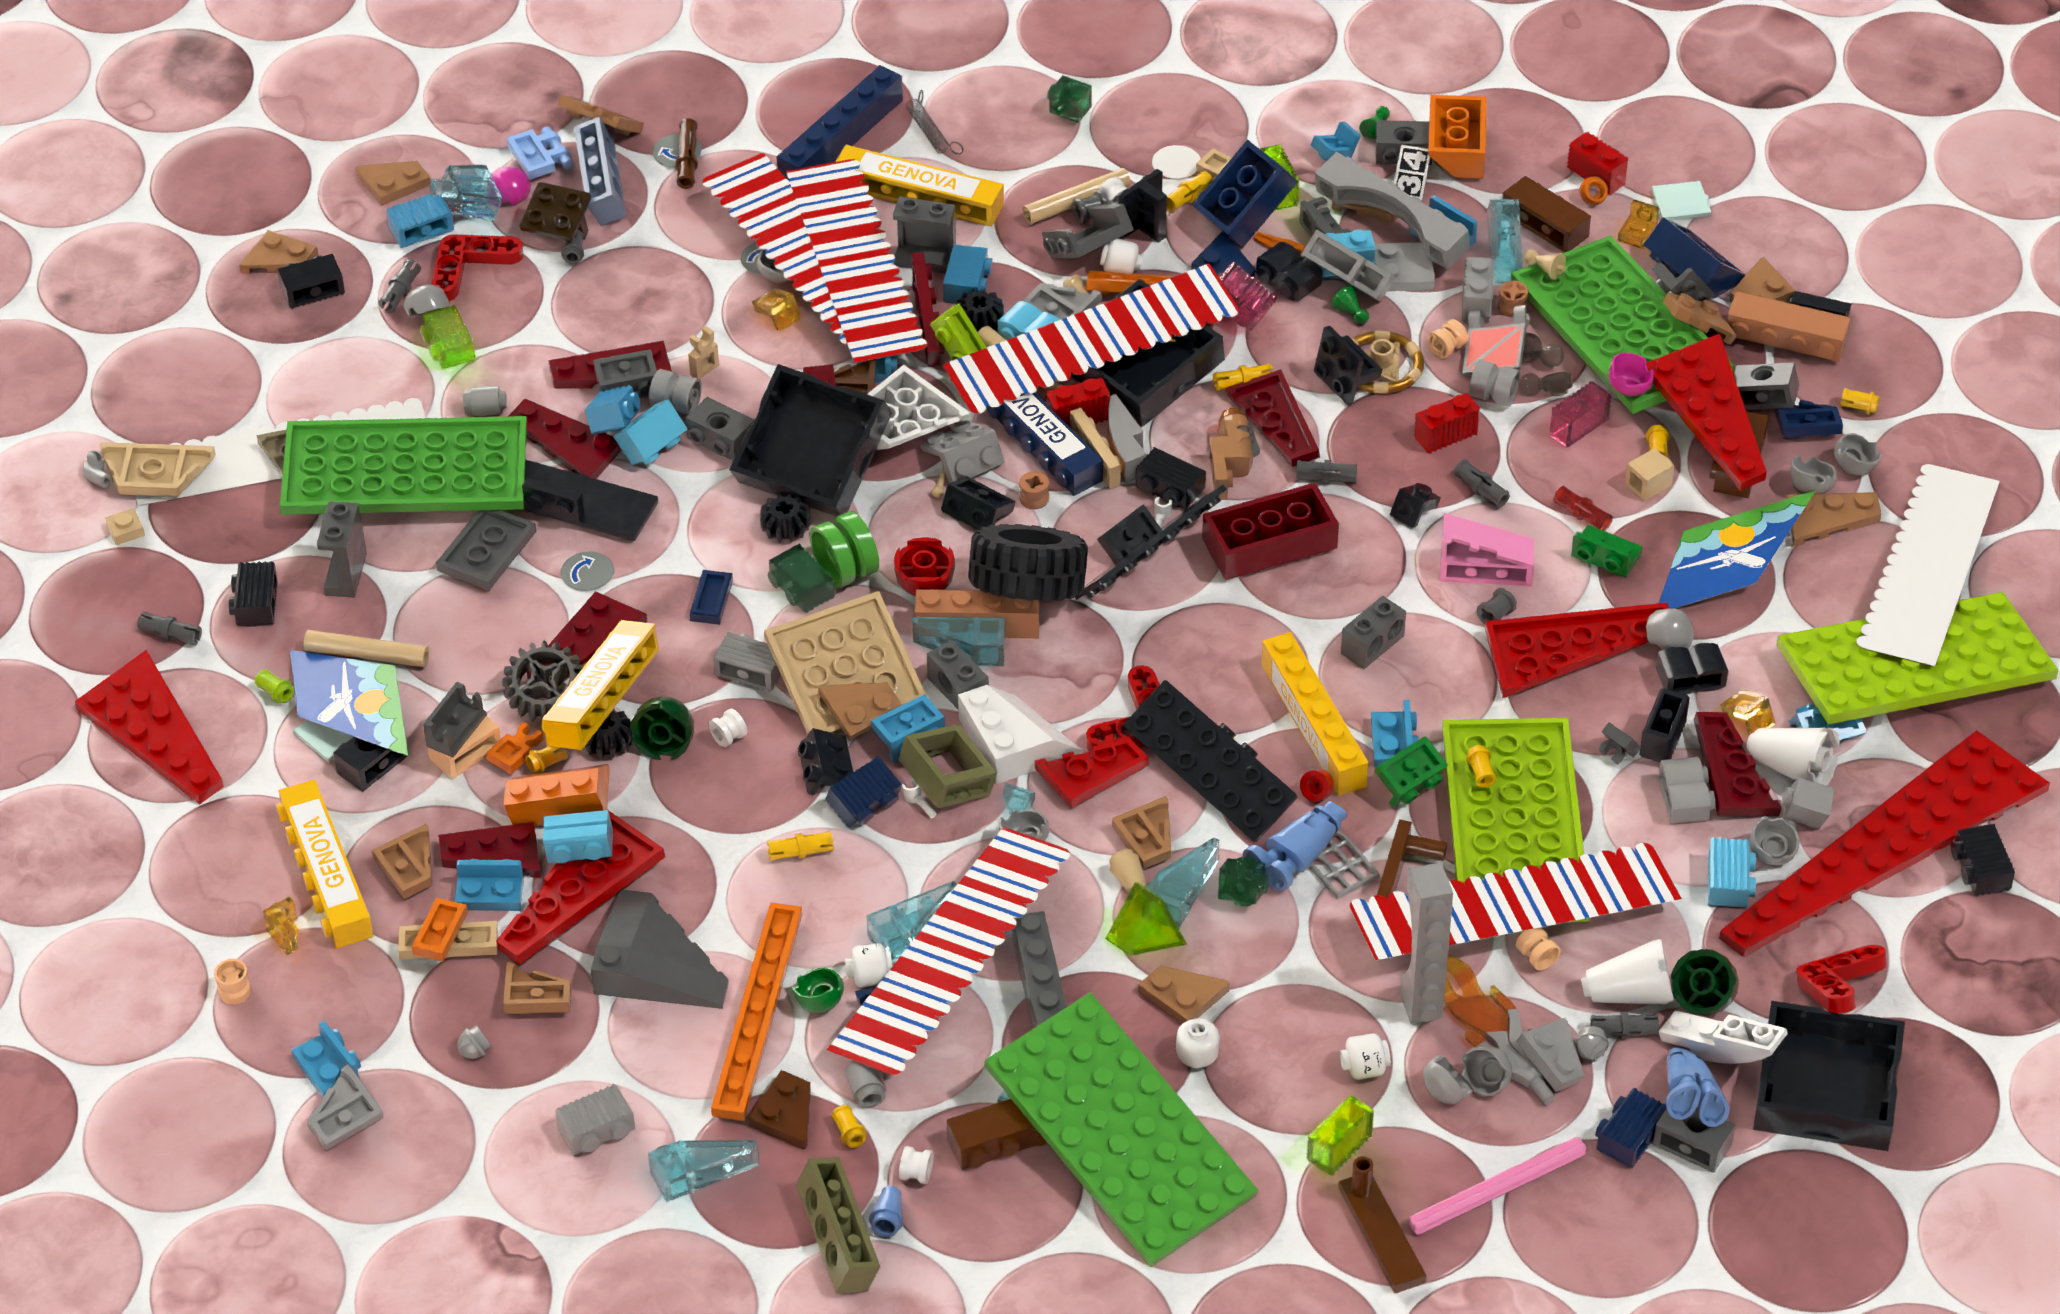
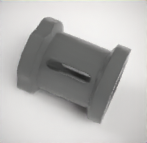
M1095 191L1093 196L1081 200L1079 198L1073 199L1072 208L1078 222L1085 223L1091 217L1088 208L1096 204H1108L1102 191Z
M1498 588L1493 592V597L1488 602H1482L1477 606V615L1484 624L1485 621L1501 620L1506 613H1512L1516 610L1517 601L1511 592L1504 588Z

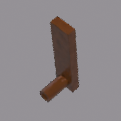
M1399 819L1377 895H1382L1388 899L1389 894L1396 891L1407 854L1444 861L1447 842L1411 835L1412 822Z
M1366 1156L1357 1157L1353 1161L1352 1177L1339 1181V1191L1392 1291L1396 1294L1425 1284L1427 1275L1373 1177V1161Z

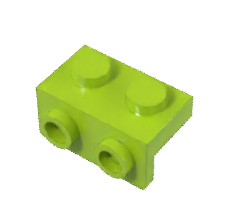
M960 303L953 305L930 323L935 331L937 340L943 344L950 355L951 361L987 348Z

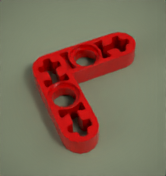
M463 234L445 236L440 242L432 285L442 288L448 300L452 301L459 294L465 263L516 264L524 257L522 241L512 236ZM479 247L489 248L484 252L475 251ZM455 248L454 254H450V251ZM449 265L456 266L453 270L446 271L442 269ZM445 282H449V285L444 288Z
M1144 665L1135 666L1128 673V690L1136 709H1138L1160 685L1153 669ZM1139 679H1142L1143 682H1146L1145 689H1143L1142 683ZM1129 717L1092 725L1086 732V748L1089 752L1092 751L1094 746L1130 738L1138 747L1145 745L1135 736L1129 737L1122 734L1126 730L1124 723Z
M1867 945L1802 964L1796 969L1798 986L1831 1013L1850 1012L1856 1008V996L1854 988L1845 981L1885 969L1887 967L1886 949L1879 945Z

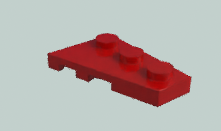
M1130 738L1094 746L1092 751L1075 755L1074 752L1062 754V758L1048 762L1046 758L1035 760L1034 764L1035 770L1072 808L1147 767L1149 757Z

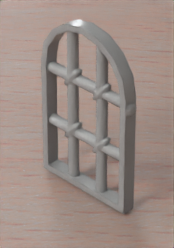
M1338 830L1334 836L1339 837L1343 841L1336 843L1331 840L1329 842L1331 847L1323 850L1316 858L1322 860L1332 872L1323 875L1313 862L1309 866L1336 899L1380 878V873L1353 844L1351 839ZM1347 844L1358 859L1354 861L1352 859L1349 860L1339 848ZM1332 851L1336 852L1346 865L1340 868L1334 867L1324 855ZM1362 862L1373 875L1365 878L1355 865ZM1347 869L1349 871L1352 870L1360 881L1350 885L1340 873ZM1333 876L1334 878L1337 877L1345 886V889L1338 892L1328 879Z

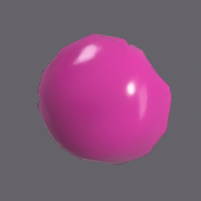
M500 167L491 173L485 193L487 199L497 207H500L504 202H510L513 206H516L518 202L527 199L531 190L529 177L522 170L514 167Z
M1620 353L1613 356L1609 368V382L1616 391L1623 395L1640 396L1651 389L1654 370L1651 369L1649 371L1647 369L1646 359L1643 356L1634 353Z

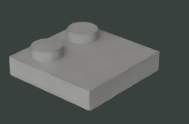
M1421 242L1375 244V265L1395 276L1388 291L1435 290L1433 261L1426 257Z

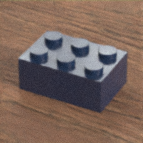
M1247 139L1192 206L1241 247H1244L1298 181L1285 168Z

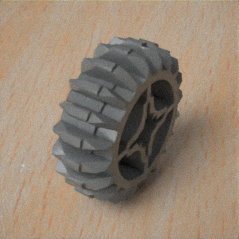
M543 640L539 648H536V645L531 642L529 645L530 650L527 652L519 648L520 658L511 656L509 659L511 666H505L504 674L506 675L502 679V685L506 688L503 691L504 697L510 699V708H518L517 712L520 717L528 713L531 722L537 716H541L542 721L544 715L549 712L557 699L568 688L571 681L583 669V665H579L580 659L578 655L571 656V649L568 646L560 651V644L557 641L551 648L548 647L545 640ZM529 670L531 678L525 682L526 686L520 689V681ZM566 675H569L568 685L560 694L558 692V685L563 682V678ZM538 676L540 677L541 680H544V681L546 682V684H545L543 681H540V682H539ZM539 698H546V699H548V700H537V699H539Z

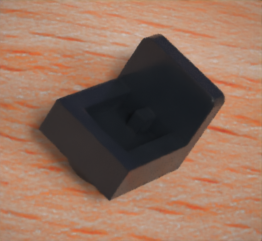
M1421 483L1400 488L1390 516L1411 528L1417 527L1422 513L1437 508L1441 497L1432 493V489L1429 486Z

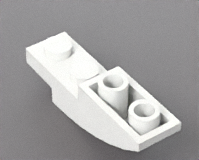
M1677 1010L1674 1011L1659 1030L1662 1042L1690 1048V1051L1698 1055L1703 1061L1731 1064L1749 1063L1771 1056L1788 1034L1786 1028L1730 1014L1721 1022Z

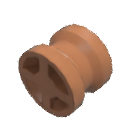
M1519 281L1503 283L1499 289L1498 310L1508 317H1514L1513 311L1515 306L1525 305L1527 310V286Z
M1035 471L1022 475L1019 481L1021 504L1028 509H1040L1046 506L1049 502L1048 477L1041 472Z

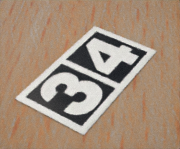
M1401 145L1394 184L1410 196H1416L1420 200L1423 197L1430 161L1427 148Z

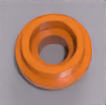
M1589 177L1581 183L1579 193L1581 199L1586 204L1598 205L1606 199L1608 188L1601 178ZM1591 186L1596 188L1595 196H1591L1589 193Z

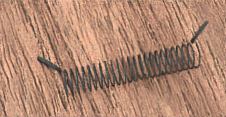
M920 90L918 99H911L918 100L917 103H913L917 105H914V108L910 109L909 107L908 109L906 104L907 110L918 126L922 127L921 130L936 152L940 144L947 143L953 153L961 154L951 149V144L947 142L923 108L924 92ZM952 142V143H957V144H959V145L961 146L962 152H963V147H962V145H961L960 143H958V142Z

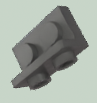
M651 349L593 360L600 391L605 392L606 389L610 391L612 388L615 390L617 387L621 389L622 386L627 387L630 385L633 391L638 393L639 398L649 397L651 382L657 372Z

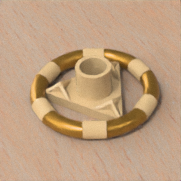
M1380 330L1365 332L1352 338L1358 346L1373 342L1371 344V351L1366 352V354L1383 369L1379 379L1383 382H1368L1357 386V388L1374 394L1395 393L1410 387L1421 377L1424 369L1423 354L1416 343L1409 338L1395 332ZM1401 346L1412 357L1414 364L1408 374L1399 380V350Z

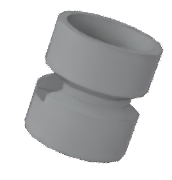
M1479 359L1472 373L1469 395L1483 400H1487L1491 396L1495 403L1510 407L1518 390L1520 370L1506 366L1498 369L1495 363Z
M659 369L651 382L649 403L653 406L669 399L677 413L689 415L700 402L702 382L700 379L682 375L679 378L675 372Z

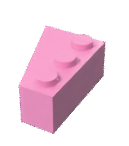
M1444 513L1440 581L1532 586L1534 538Z

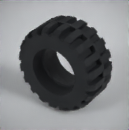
M1023 524L988 525L987 527L979 528L972 535L968 578L976 589H980V591L985 593H992V595L1027 601H1062L1064 599H1072L1078 596L1085 586L1088 546L1080 536L1070 534V532L1064 530H1056L1055 528Z

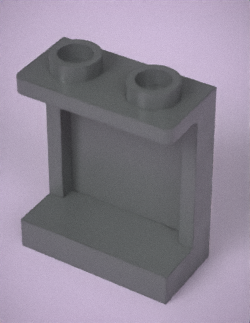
M899 196L893 212V219L897 220L898 248L895 253L894 265L912 269V253L924 252L925 263H931L932 272L946 274L953 244H956L955 205Z
M1096 204L1088 208L1094 225L1076 234L1073 233L1072 229H1049L1043 231V245L1046 252L1051 258H1079L1133 231L1134 229L1124 204Z
M328 502L317 540V549L333 551L323 587L325 596L355 598L367 555L359 503Z

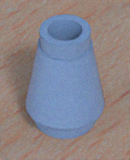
M886 1186L882 1189L869 1217L872 1230L879 1236L891 1237L903 1225L902 1193L897 1187Z

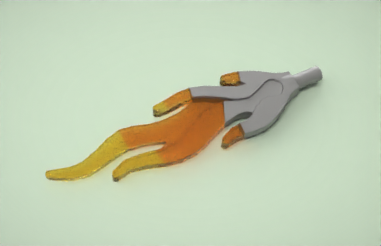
M1448 953L1447 971L1458 982L1463 997L1455 992L1450 980L1446 976L1444 1003L1455 1019L1471 1029L1465 1032V1039L1473 1047L1490 1046L1484 1039L1486 1038L1496 1048L1505 1052L1512 1065L1511 1080L1520 1083L1527 1089L1532 1088L1544 1105L1553 1103L1555 1096L1543 1081L1544 1076L1516 1042L1522 1031L1521 1018L1515 1005L1494 985L1490 986V996L1501 1009L1492 1004L1480 989L1471 967Z

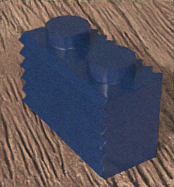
M877 756L860 769L847 775L840 782L832 785L826 796V802L830 804V807L834 809V812L838 814V817L842 819L846 827L849 828L857 822L859 825H863L875 815V810L881 806L884 809H888L898 801V794L902 784L882 759Z
M1633 1088L1626 1098L1620 1096L1613 1107L1611 1118L1609 1120L1606 1118L1602 1119L1596 1129L1595 1136L1598 1137L1597 1150L1633 1168L1648 1146L1651 1145V1142L1654 1141L1656 1124L1667 1109L1666 1104H1662L1660 1100L1656 1101L1654 1097L1650 1098L1648 1094L1644 1095L1642 1091H1638L1636 1088Z

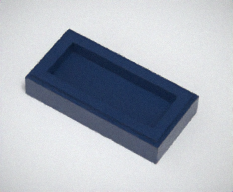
M711 570L702 571L689 613L690 621L720 625L733 583V573Z

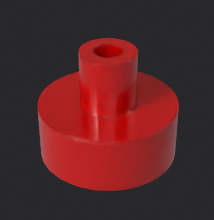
M1323 769L1310 770L1300 780L1301 793L1309 801L1317 802L1327 799L1334 789L1332 776Z

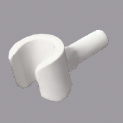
M1157 497L1154 500V516L1156 522L1161 527L1162 522L1171 517L1172 500L1170 499L1167 505H1160V497Z
M913 778V788H907L902 784L906 802L917 803L930 818H934L937 815L923 797L922 789Z

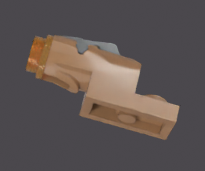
M1228 408L1221 413L1218 420L1219 436L1210 437L1209 458L1213 487L1215 490L1224 485L1227 489L1219 495L1221 500H1227L1228 488L1233 487V478L1247 476L1252 467L1253 458L1260 454V447L1250 422H1248L1247 416L1238 408Z

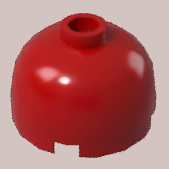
M929 537L914 538L907 541L906 547L901 550L899 547L896 550L893 560L897 582L907 593L916 597V590H945L952 582L955 571V558L953 550L950 547L948 550L942 546V541Z

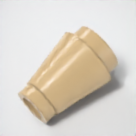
M1124 849L1115 853L1109 860L1111 873L1133 899L1142 897L1148 892L1149 888L1138 854L1133 853L1131 849Z

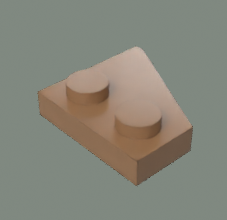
M418 161L359 165L355 167L356 176L381 206L432 185L430 175Z
M1668 292L1665 296L1663 303L1675 318L1691 324L1705 333H1708L1709 329L1713 328L1720 333L1723 342L1730 345L1733 343L1737 335L1719 313V307L1708 300L1703 302L1697 301L1684 293L1677 295Z
M888 682L822 685L818 690L819 695L849 741L871 730V720L902 705Z

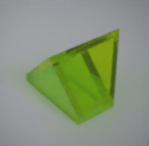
M1136 882L1105 938L1129 955H1138L1188 945L1164 900Z

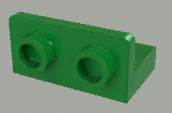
M1587 525L1582 533L1576 532L1573 536L1571 556L1609 572L1627 577L1641 557L1643 546Z
M1424 736L1378 765L1374 772L1393 795L1389 804L1394 808L1400 803L1406 806L1420 795L1419 791L1425 787L1431 790L1440 784L1444 779L1442 774L1448 767V764L1428 738Z

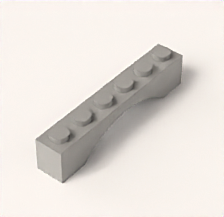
M1336 152L1315 172L1317 192L1337 204L1367 205L1385 210L1397 216L1417 234L1423 245L1426 257L1447 270L1470 249L1469 230L1463 224L1454 222L1441 211L1425 205L1419 198L1410 196L1394 183H1388L1374 171L1366 170L1352 158H1346Z
M1442 862L1409 868L1407 890L1412 923V955L1408 970L1405 973H1401L1400 996L1411 1024L1431 1022L1435 1019L1443 1018L1453 890Z

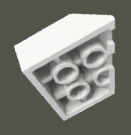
M905 365L901 366L867 394L884 400L892 412L876 450L892 448L970 417L969 411Z
M989 685L958 694L959 720L971 741L997 772L996 784L1036 771L1035 760L1046 758L1048 762L1061 759L1064 753L1074 752L1075 755L1083 753L1081 748L1013 694Z

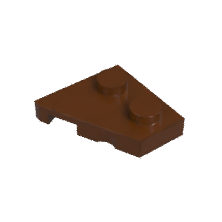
M781 1070L748 1117L749 1126L805 1150L808 1145L807 1134L811 1098L810 1082Z

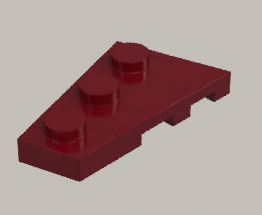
M534 822L438 835L442 867L457 869L458 860H520L523 873H530L532 878H541Z

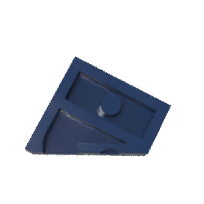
M1221 232L1191 264V270L1210 263L1216 274H1228L1231 280H1233L1230 289L1237 293H1240L1255 278V267L1225 232Z

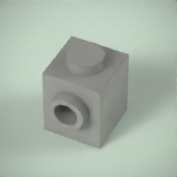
M1798 777L1791 787H1786L1781 800V805L1785 806L1783 818L1820 829L1830 816L1835 788Z

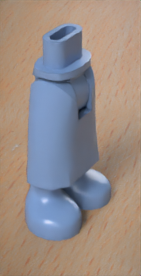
M1332 801L1327 802L1323 807L1316 806L1313 811L1307 812L1266 840L1268 851H1265L1258 845L1248 846L1243 851L1244 862L1257 878L1263 881L1267 877L1268 884L1273 889L1284 891L1293 884V874L1295 872H1304L1325 849L1334 834L1341 828L1340 822L1347 817V813Z
M1672 1048L1667 1057L1669 1094L1666 1098V1107L1668 1113L1675 1119H1686L1693 1114L1698 1106V1115L1703 1124L1709 1127L1721 1125L1726 1121L1730 1107L1708 1066L1692 1051Z

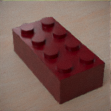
M1315 482L1203 514L1202 539L1225 580L1338 548L1339 522Z

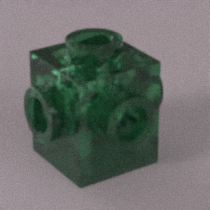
M1062 75L1056 84H1052L1048 90L1049 112L1079 123L1092 107V85Z
M1250 857L1227 858L1219 869L1218 899L1234 901L1239 906H1251L1256 904L1261 896L1268 891L1269 875H1265V863L1255 862V859Z

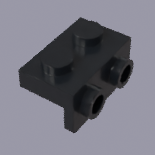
M812 728L807 737L800 742L798 756L801 760L803 780L805 781L808 794L815 795L822 784L827 786L835 785L853 772L846 736Z

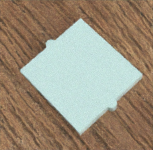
M1700 181L1652 186L1651 191L1655 200L1654 207L1658 208L1661 219L1665 217L1675 221L1711 217V209L1708 204L1709 196L1705 195Z
M309 720L293 730L296 737L328 763L334 760L333 752L341 744L354 737Z

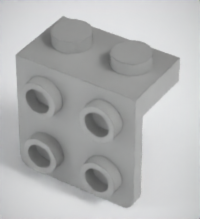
M967 420L954 424L952 426L953 429L945 433L937 432L929 435L927 441L920 444L922 451L941 458L949 483L967 476L970 478L1005 463L995 430Z

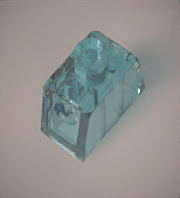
M450 165L446 168L442 180L432 179L430 183L431 196L443 197L450 211L455 214L493 221L502 201V196L487 165Z

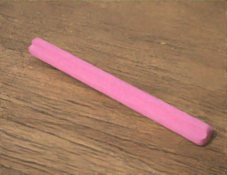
M1579 1137L1568 1140L1410 1216L1409 1227L1414 1234L1420 1235L1586 1154V1146Z

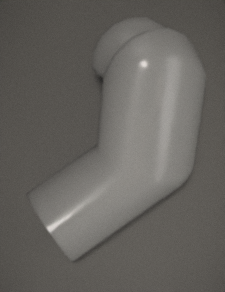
M97 450L89 451L86 454L87 460L84 462V477L103 488L109 487L112 483V476L103 471V454Z

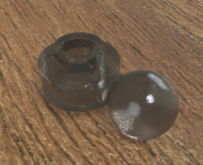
M1526 332L1522 361H1533L1539 357L1542 363L1549 368H1555L1563 362L1564 353L1559 346L1550 344L1543 347L1542 341L1537 335Z
M1568 372L1552 373L1543 378H1539V376L1533 373H1527L1520 378L1518 387L1520 392L1526 396H1535L1540 390L1550 392L1551 396H1561L1568 393V389L1573 387L1571 373Z

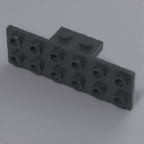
M526 460L525 482L522 485L524 509H521L524 511L635 541L659 502L658 496Z
M1221 485L1197 500L1162 528L1144 504L1138 507L1097 538L1114 564L1084 586L1083 591L1074 598L1078 600L1086 595L1090 599L1098 592L1112 585L1119 576L1130 571L1138 565L1137 563L1140 560L1145 559L1159 549L1158 547L1161 544L1166 543L1180 533L1179 531L1182 528L1187 527L1201 517L1200 515L1218 504L1221 501L1219 495L1227 490L1225 486Z
M1164 680L1124 723V727L1253 842H1257L1298 798L1293 790L1256 759L1258 753L1246 742L1240 745L1234 740L1236 734L1222 722L1218 726L1167 680Z

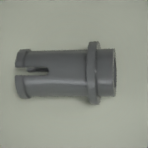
M580 230L577 231L573 241L565 240V246L561 250L562 258L569 264H577L584 256L582 248L584 236Z

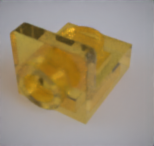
M1634 199L1631 203L1630 215L1618 233V241L1645 249L1643 244L1658 225L1659 207Z
M773 288L752 301L755 312L771 316L775 329L778 331L786 329L801 319L793 293Z
M1741 689L1720 704L1722 712H1727L1729 717L1745 722L1749 736L1751 733H1755L1758 728H1770L1775 724L1774 715L1767 696Z
M287 897L280 902L272 904L269 908L263 910L266 931L284 953L289 955L298 950L296 935L299 932L294 923L297 921L295 901L292 897Z

